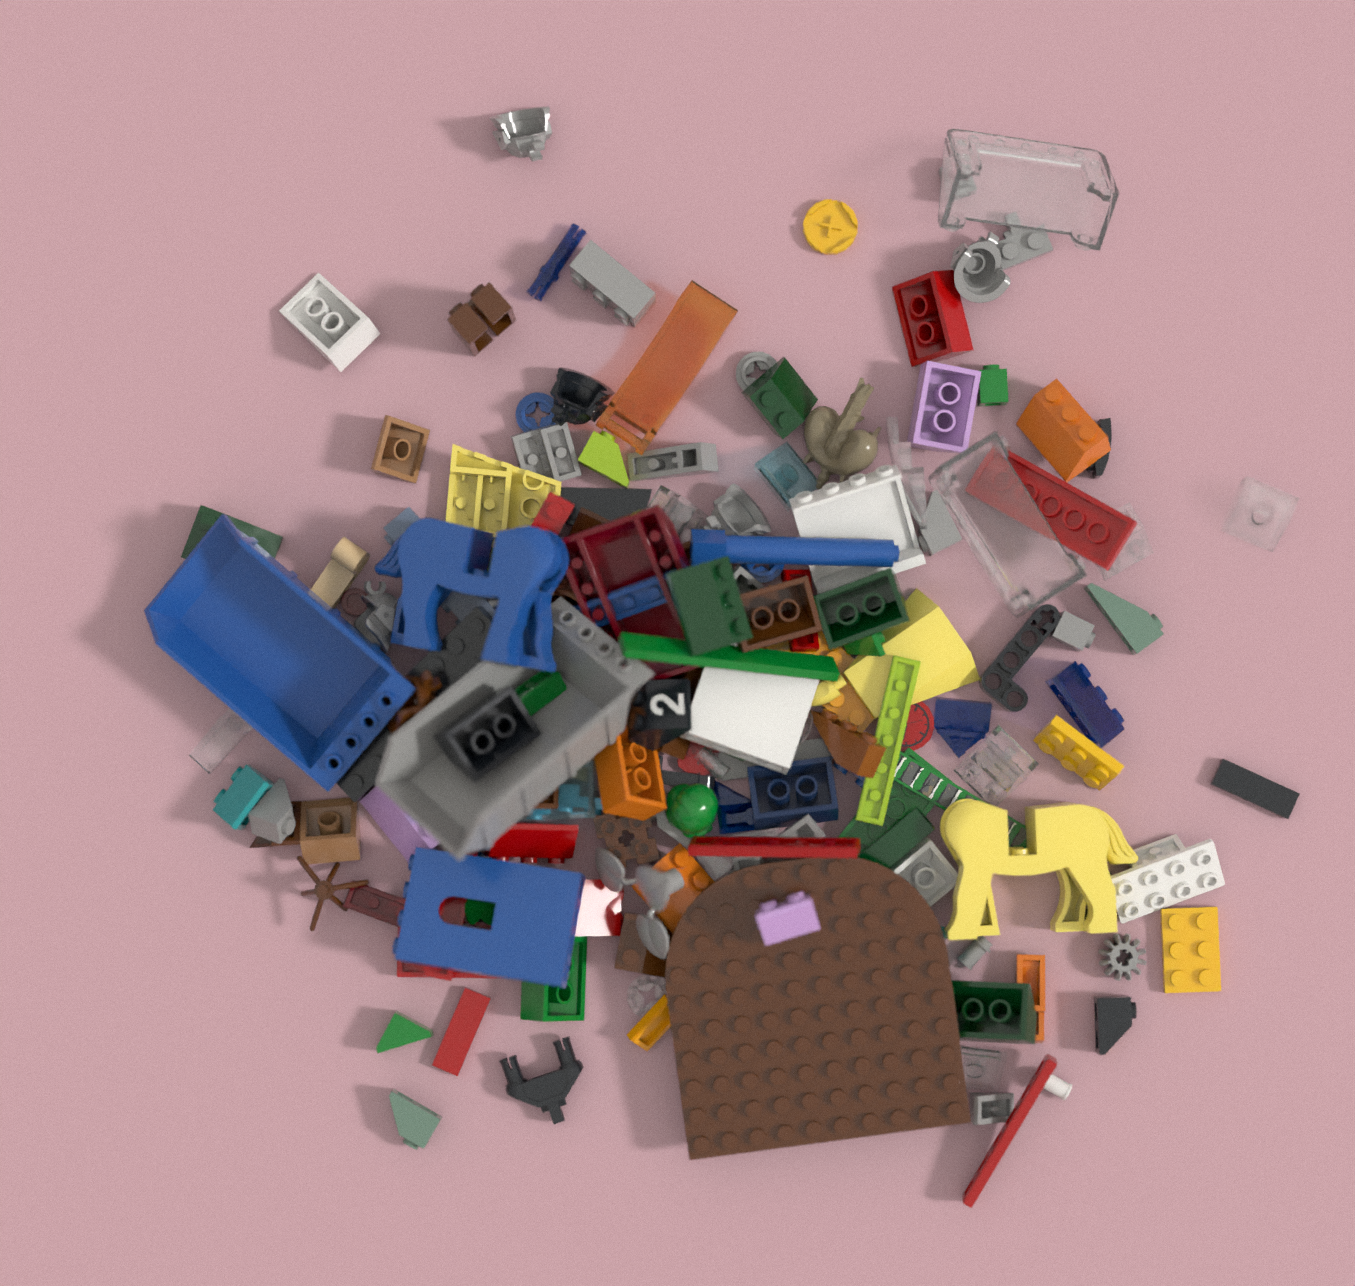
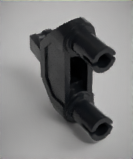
M570 1036L562 1038L565 1050H563L560 1039L552 1042L561 1064L559 1069L527 1080V1078H523L517 1055L509 1057L512 1068H510L507 1058L499 1061L508 1083L505 1085L507 1095L538 1108L541 1107L543 1113L549 1111L553 1124L565 1121L561 1106L567 1105L565 1098L584 1068L582 1062L576 1059L570 1042Z

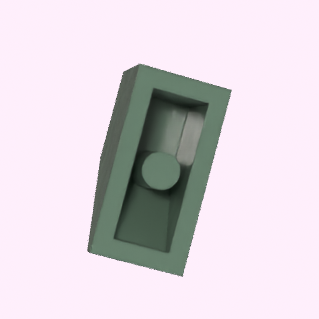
M393 1089L389 1099L398 1133L404 1138L402 1142L416 1150L418 1147L424 1149L441 1121L442 1116Z

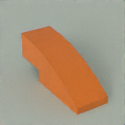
M1017 954L1015 983H1028L1031 985L1037 1015L1035 1043L1042 1044L1044 1042V1012L1046 1011L1045 955Z

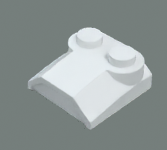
M928 837L920 841L889 868L914 886L930 907L955 887L958 875L956 870Z

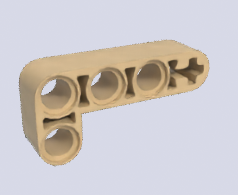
M343 537L338 542L330 555L331 561L311 588L316 595L333 609L339 604L343 594L350 588L370 558L368 552L346 537Z

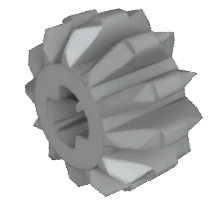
M1127 933L1123 936L1122 942L1119 934H1114L1113 940L1115 944L1105 939L1104 944L1109 948L1108 951L1104 949H1099L1098 951L1099 954L1106 956V959L1099 961V965L1105 966L1109 964L1104 973L1109 976L1115 971L1114 979L1117 981L1121 979L1122 973L1126 980H1131L1130 970L1140 975L1141 971L1136 967L1137 963L1146 965L1145 960L1138 959V956L1145 954L1146 950L1144 948L1136 950L1140 940L1135 939L1130 943L1131 935ZM1120 950L1129 955V957L1125 958V964L1123 965L1122 962L1116 961V957L1120 956Z

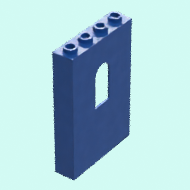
M415 848V854L410 855L408 869L411 871L410 880L405 882L403 889V898H406L405 907L400 910L398 916V926H401L400 933L393 943L392 952L396 954V960L404 963L566 989L586 878L582 873L465 855L463 860L458 861L450 852ZM455 896L496 903L491 931L443 922L439 916L441 902L448 897Z

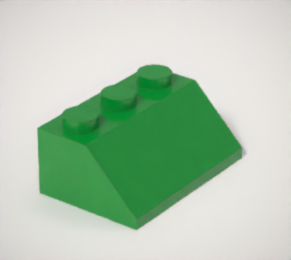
M575 936L566 989L522 982L521 1020L539 1022L584 1021L587 936Z

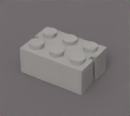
M592 240L586 244L569 265L570 276L573 278L571 281L583 291L588 288L594 295L593 299L603 308L610 306L614 310V316L626 326L630 323L636 327L656 303V293Z

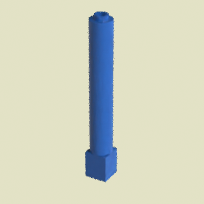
M691 529L689 556L691 566L728 556L730 563L893 567L894 562L899 560V546L894 545L893 539L725 535V530Z

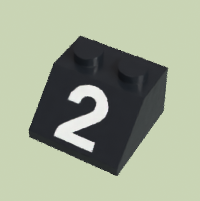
M647 680L633 692L629 703L628 741L654 751L692 730L690 680Z

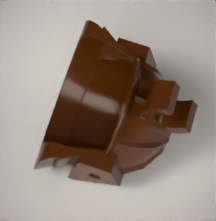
M424 671L420 678L411 675L403 676L416 689L386 724L392 735L437 699L434 691L438 690L442 685L438 677L433 679L430 671ZM383 697L385 704L390 705L392 703L390 697Z

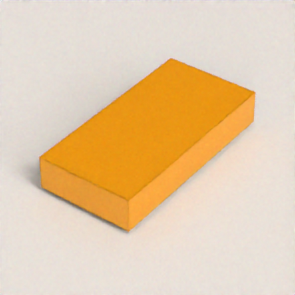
M664 994L626 1034L630 1041L647 1052L671 1027L667 996Z

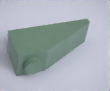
M1093 583L1084 587V590L1133 655L1138 654L1164 634L1161 631L1163 625L1155 614L1150 615L1144 609Z

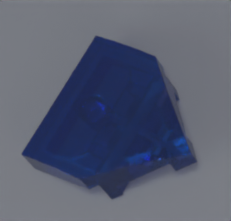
M936 697L934 727L958 758L964 755L965 751L978 741L987 737L992 703Z

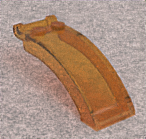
M691 280L638 363L611 399L608 407L598 419L596 426L602 430L604 428L634 447L636 449L635 452L643 456L706 364L738 310ZM613 414L644 433V438L640 439L611 419Z

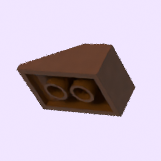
M625 912L614 968L665 978L667 959H661L652 954L640 940L636 928V919L639 914ZM656 918L666 929L670 945L673 933L659 918Z

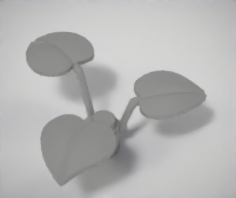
M600 847L596 848L595 862L597 872L602 883L609 890L619 892L622 890V884H637L643 892L642 894L651 909L647 912V916L644 914L637 916L636 928L639 938L652 954L661 959H667L666 955L669 950L668 934L661 922L653 918L655 911L659 912L665 908L667 900L670 899L669 895L684 887V879L681 873L675 868L662 873L648 866H640L636 871V878L626 879L621 862L607 850Z

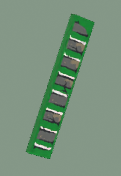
M900 751L894 775L895 782L944 811L949 805L960 799H973L986 803ZM1007 815L1008 846L1027 848L1026 826Z

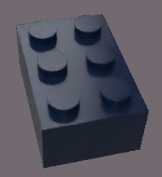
M831 756L792 761L787 774L760 765L747 767L755 831L788 827L807 814L816 823L838 820L839 808Z

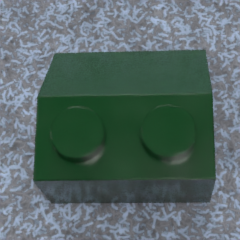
M785 357L781 358L741 392L771 431L781 439H784L805 421L818 400Z

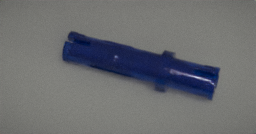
M571 224V227L549 260L538 270L539 274L526 291L532 296L541 286L534 299L540 302L543 300L542 298L552 283L557 282L559 279V273L583 237L586 236L587 232L581 229L573 239L574 234L579 228L578 225Z

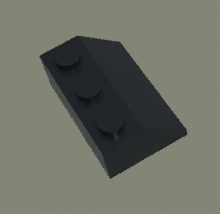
M512 686L495 690L434 734L433 737L446 757L467 777L476 782L542 733Z

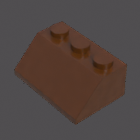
M808 576L740 594L753 636L751 639L737 643L742 653L822 631Z

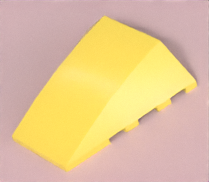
M452 444L446 522L493 533L491 548H494L498 531L531 526L549 492L553 491L558 495L561 494L562 482Z
M917 588L905 601L910 621L882 631L886 641L881 644L885 655L881 657L858 655L843 672L874 719L879 718L893 655L921 661L911 705L980 680L972 654L940 607Z

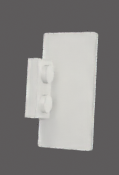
M1177 834L1134 849V852L1138 855V861L1134 864H1128L1131 869L1110 876L1116 888V909L1121 923H1126L1225 885L1213 840L1208 839L1185 848Z

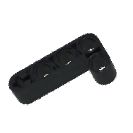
M1045 604L1038 607L980 676L979 686L981 690L1008 712L1021 711L1028 703L1027 693L1012 678L1059 623L1060 614L1053 605ZM1049 611L1051 613L1049 617L1052 621L1051 623H1044L1040 629L1034 627L1042 620L1040 612L1046 613ZM1025 631H1029L1035 636V643L1031 647L1025 646L1021 641V635ZM1008 652L1015 654L1017 657V664L1014 668L1007 667L1003 662V657ZM989 674H995L999 678L1000 683L995 690L986 686L985 679ZM1010 692H1016L1021 697V703L1016 708L1011 707L1007 702V696Z

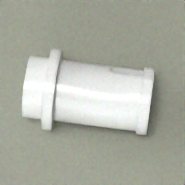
M1051 1074L1043 1089L1064 1101L1071 1092L1072 1084Z

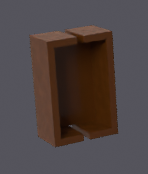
M490 282L486 286L483 284L477 286L470 293L471 300L464 305L461 302L455 305L449 311L450 317L447 319L454 334L474 356L478 355L494 341L486 332L489 329L486 324L499 336L517 321L512 307Z

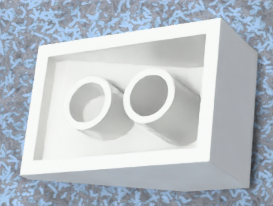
M320 273L312 278L279 310L340 372L380 335V332L371 320Z

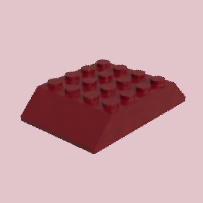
M659 504L561 538L567 548L569 558L566 575L583 615L593 624H595L596 620H601L606 612L610 624L599 628L618 644L621 632L685 640L664 573L673 568L681 570L691 567L672 520ZM656 575L667 603L618 620L612 602L608 599V593ZM599 596L604 609L600 607L601 605H598L592 613L591 608H588L587 601ZM637 659L654 673L648 680H663L701 667Z

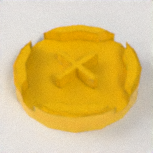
M825 199L815 203L807 211L803 221V234L806 242L815 251L824 255H836L846 251L853 244L857 235L858 221L855 213L846 203Z

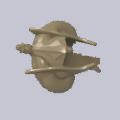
M864 378L859 379L854 393L851 394L840 416L834 409L827 406H818L807 416L804 426V438L808 454L805 456L803 463L815 461L821 466L820 469L822 471L818 475V480H816L817 489H822V486L829 481L830 475H841L839 483L849 480L851 476L868 468L876 458L878 452V440L876 438L882 427H878L873 433L867 432L864 429L854 431L856 423L864 420V417L861 416V411L874 389L870 384L865 385Z

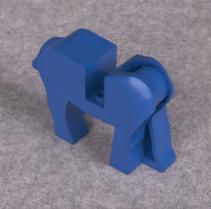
M423 518L411 524L396 539L387 554L375 565L374 570L378 575L402 578V594L397 602L390 643L441 652L442 641L438 632L437 612L444 600L454 590L465 594L499 600L481 656L482 660L555 672L556 662L551 650L553 633L551 597L567 571L569 558L563 540L554 532L533 526H522L498 531L495 538L490 572H488L487 568L493 533L433 518Z

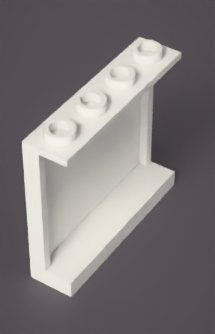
M883 465L874 472L855 474L849 480L840 483L831 482L825 484L822 489L813 492L803 491L794 498L789 499L800 537L893 539L894 545L899 546V560L894 562L893 567L808 565L818 594L891 568L896 574L926 564L924 554L919 547L902 486V475L896 465Z
M704 667L691 704L692 730L680 737L787 774L819 680Z

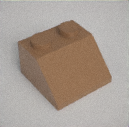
M350 797L301 802L300 846L303 859L307 864L360 860L361 836L358 802L354 803Z

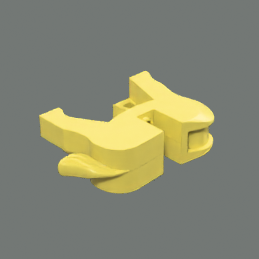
M960 799L953 802L944 811L940 820V835L959 866L952 896V915L947 926L944 928V938L947 940L977 939L978 936L1000 935L991 888L993 873L1003 875H1035L1055 871L1059 881L1060 896L1057 909L1050 921V930L1054 932L1085 931L1087 933L1117 932L1116 888L1111 880L1107 861L1113 865L1134 864L1138 861V855L1127 843L1118 824L1106 812L1096 807L1073 802L1026 806L1027 848L1008 846L1007 810L978 800ZM1086 905H1087V906H1088V914H1087V917H1086V919H1085V907H1086Z

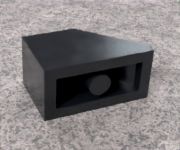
M1094 996L1095 1050L1097 1054L1105 1055L1132 1026V1019H1136V1003L1131 1002V997Z

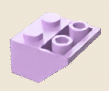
M800 891L788 895V901L777 904L776 899L759 904L760 909L756 910V918L766 946L821 929L810 894L804 895V892Z

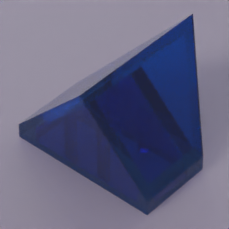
M715 780L714 793L718 801L717 819L719 834L755 830L751 799Z

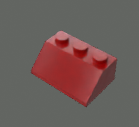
M954 270L932 271L892 286L911 367L919 366L926 361L936 362L953 358L974 350L961 297L954 283Z
M515 823L493 842V846L489 849L485 848V856L508 862L509 857H520V863H537V858H548V863L565 864V858H573L578 825Z

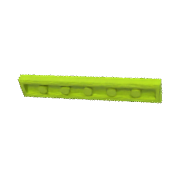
M893 655L874 735L878 738L877 743L886 747V750L874 777L864 778L855 820L883 826L921 661Z

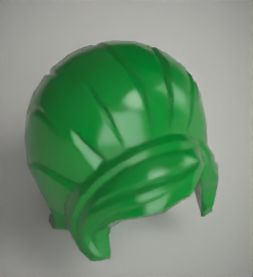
M698 783L691 785L679 784L673 787L667 794L665 816L668 823L680 830L685 837L704 836L713 829L712 825L715 821L718 801L714 792L706 785Z

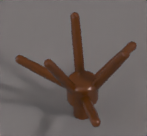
M301 856L297 857L298 862L316 884L314 889L301 892L303 897L316 895L318 898L309 928L310 931L315 930L324 900L330 899L343 911L348 910L343 907L344 903L334 896L335 891L369 884V881L365 879L333 885L332 880L340 867L339 862L334 864L327 879L321 881Z

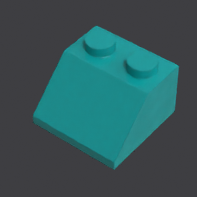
M246 765L244 768L239 766L230 778L233 781L227 791L223 788L213 801L217 804L213 811L235 830H244L250 822L249 812L275 784L251 765Z

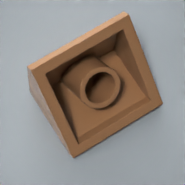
M385 415L371 470L376 474L416 483L430 430Z

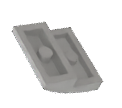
M567 422L562 426L553 424L510 436L519 468L560 482L582 475Z

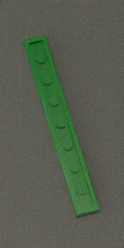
M623 632L620 633L618 639L624 658L834 682L838 680L840 675L834 658L830 656L761 648L742 653L739 646L729 645L690 657L686 641L683 639Z

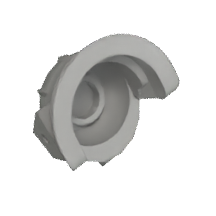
M549 106L516 110L490 117V120L494 123L493 125L498 129L492 132L500 149H506L511 155L519 158L529 157L531 161L541 160L543 156L540 151L545 149L544 144L552 135L550 121H548L550 116Z
M992 232L988 233L986 239L982 236L979 237L976 243L972 242L970 245L962 243L953 252L950 267L954 270L956 289L962 297L971 302L985 303L1001 296L1011 283L1009 276L1000 268L1001 254L1000 250L996 247L999 237Z
M736 484L730 485L725 495L723 494L713 501L714 510L711 516L705 519L708 525L702 527V529L725 530V535L757 536L771 532L770 524L761 509Z
M366 581L364 583V590L368 595H361V599L368 609L356 618L354 627L372 643L376 642L381 646L380 650L387 653L388 648L391 646L390 641L398 599L384 592L386 589L385 582H378L379 589L373 591L371 589V581Z

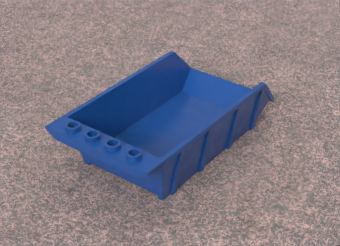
M222 514L145 608L144 612L157 646L329 792L411 696L416 687L395 670L390 657L380 650L381 646L376 642L372 643L344 619L337 608L333 609L301 582L294 571L287 570L258 545L259 541L256 538L244 534L234 526L227 515ZM384 696L391 698L392 703L390 705L384 703ZM366 717H371L374 720V725H368L365 720ZM348 738H354L356 746H351L348 743ZM331 758L338 760V767L331 764Z

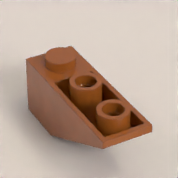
M823 709L822 712L810 710L809 715L836 764L855 775L873 778L886 750V747L877 743L878 738L867 732H858V726L849 721L843 720L841 722L837 720L838 715L830 710Z

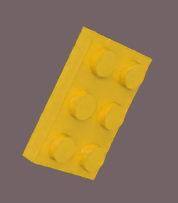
M1057 715L1033 739L1044 753L1053 755L1061 762L1065 769L1074 771L1083 778V781L1088 786L1099 791L1118 776L1124 765Z
M1218 907L1160 909L1164 993L1221 991Z

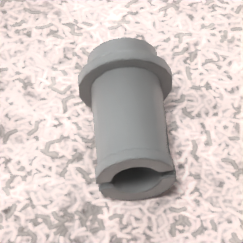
M978 936L958 959L971 970L986 952L990 953L991 950L989 948L992 944L984 936Z

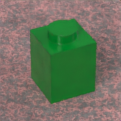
M997 364L984 365L983 370H979L981 371L977 394L978 407L1006 405L1009 402L1007 369H1000V365Z

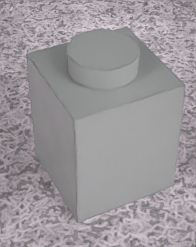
M1063 611L1060 614L1059 623L1049 637L1080 652L1083 651L1084 647L1089 649L1096 635L1092 632L1095 625Z

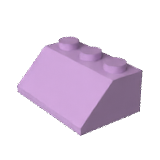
M932 361L922 363L920 365L906 446L937 452L967 454L981 371Z
M377 786L360 801L408 863L410 855L415 854L416 847L434 850L440 845L438 841Z

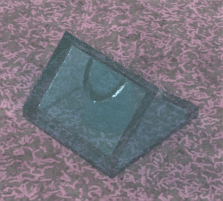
M788 442L754 464L753 469L787 511L791 510L789 499L794 498L800 492H813L817 489L816 480L818 479L807 465L803 463V460Z

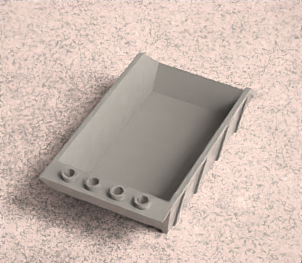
M559 597L551 604L553 623L551 650L556 662L555 671L560 672L567 689L531 716L542 734L476 782H473L446 757L433 737L434 734L498 688L512 686L514 690L540 671L539 669L483 660L389 737L375 785L458 861L463 860L466 853L484 848L489 849L493 846V842L525 814L529 815L532 813L533 808L569 777L572 779L577 774L576 771L608 744L612 745L616 741V737L625 730L630 698L633 692L654 675L639 660L624 658L621 647L617 642L562 597Z

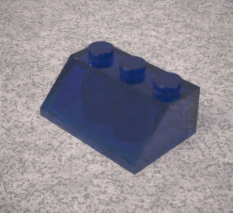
M1073 661L1045 682L1084 736L1098 747L1103 748L1125 729L1122 725L1124 719L1116 708L1112 710L1105 702L1108 697L1099 685L1093 686L1088 679L1091 677V674L1083 663L1078 665L1076 661Z

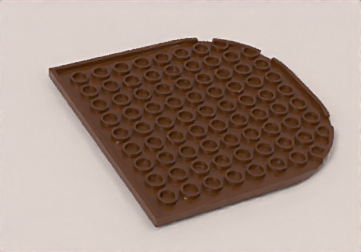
M863 858L790 859L752 865L736 870L708 886L690 904L673 933L665 971L666 994L689 1160L971 1123L945 938L934 912L924 897L902 876L879 863ZM803 891L804 895L810 894L821 929L766 946L756 918V910L760 909L759 904L776 899L777 904L788 901V895Z

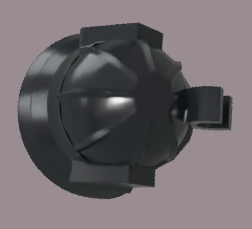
M560 367L558 374H556L557 381L550 392L554 398V406L551 408V412L555 416L552 418V422L559 426H562L565 422L574 425L585 424L590 420L595 422L608 408V405L604 404V402L609 400L615 393L607 385L586 374Z

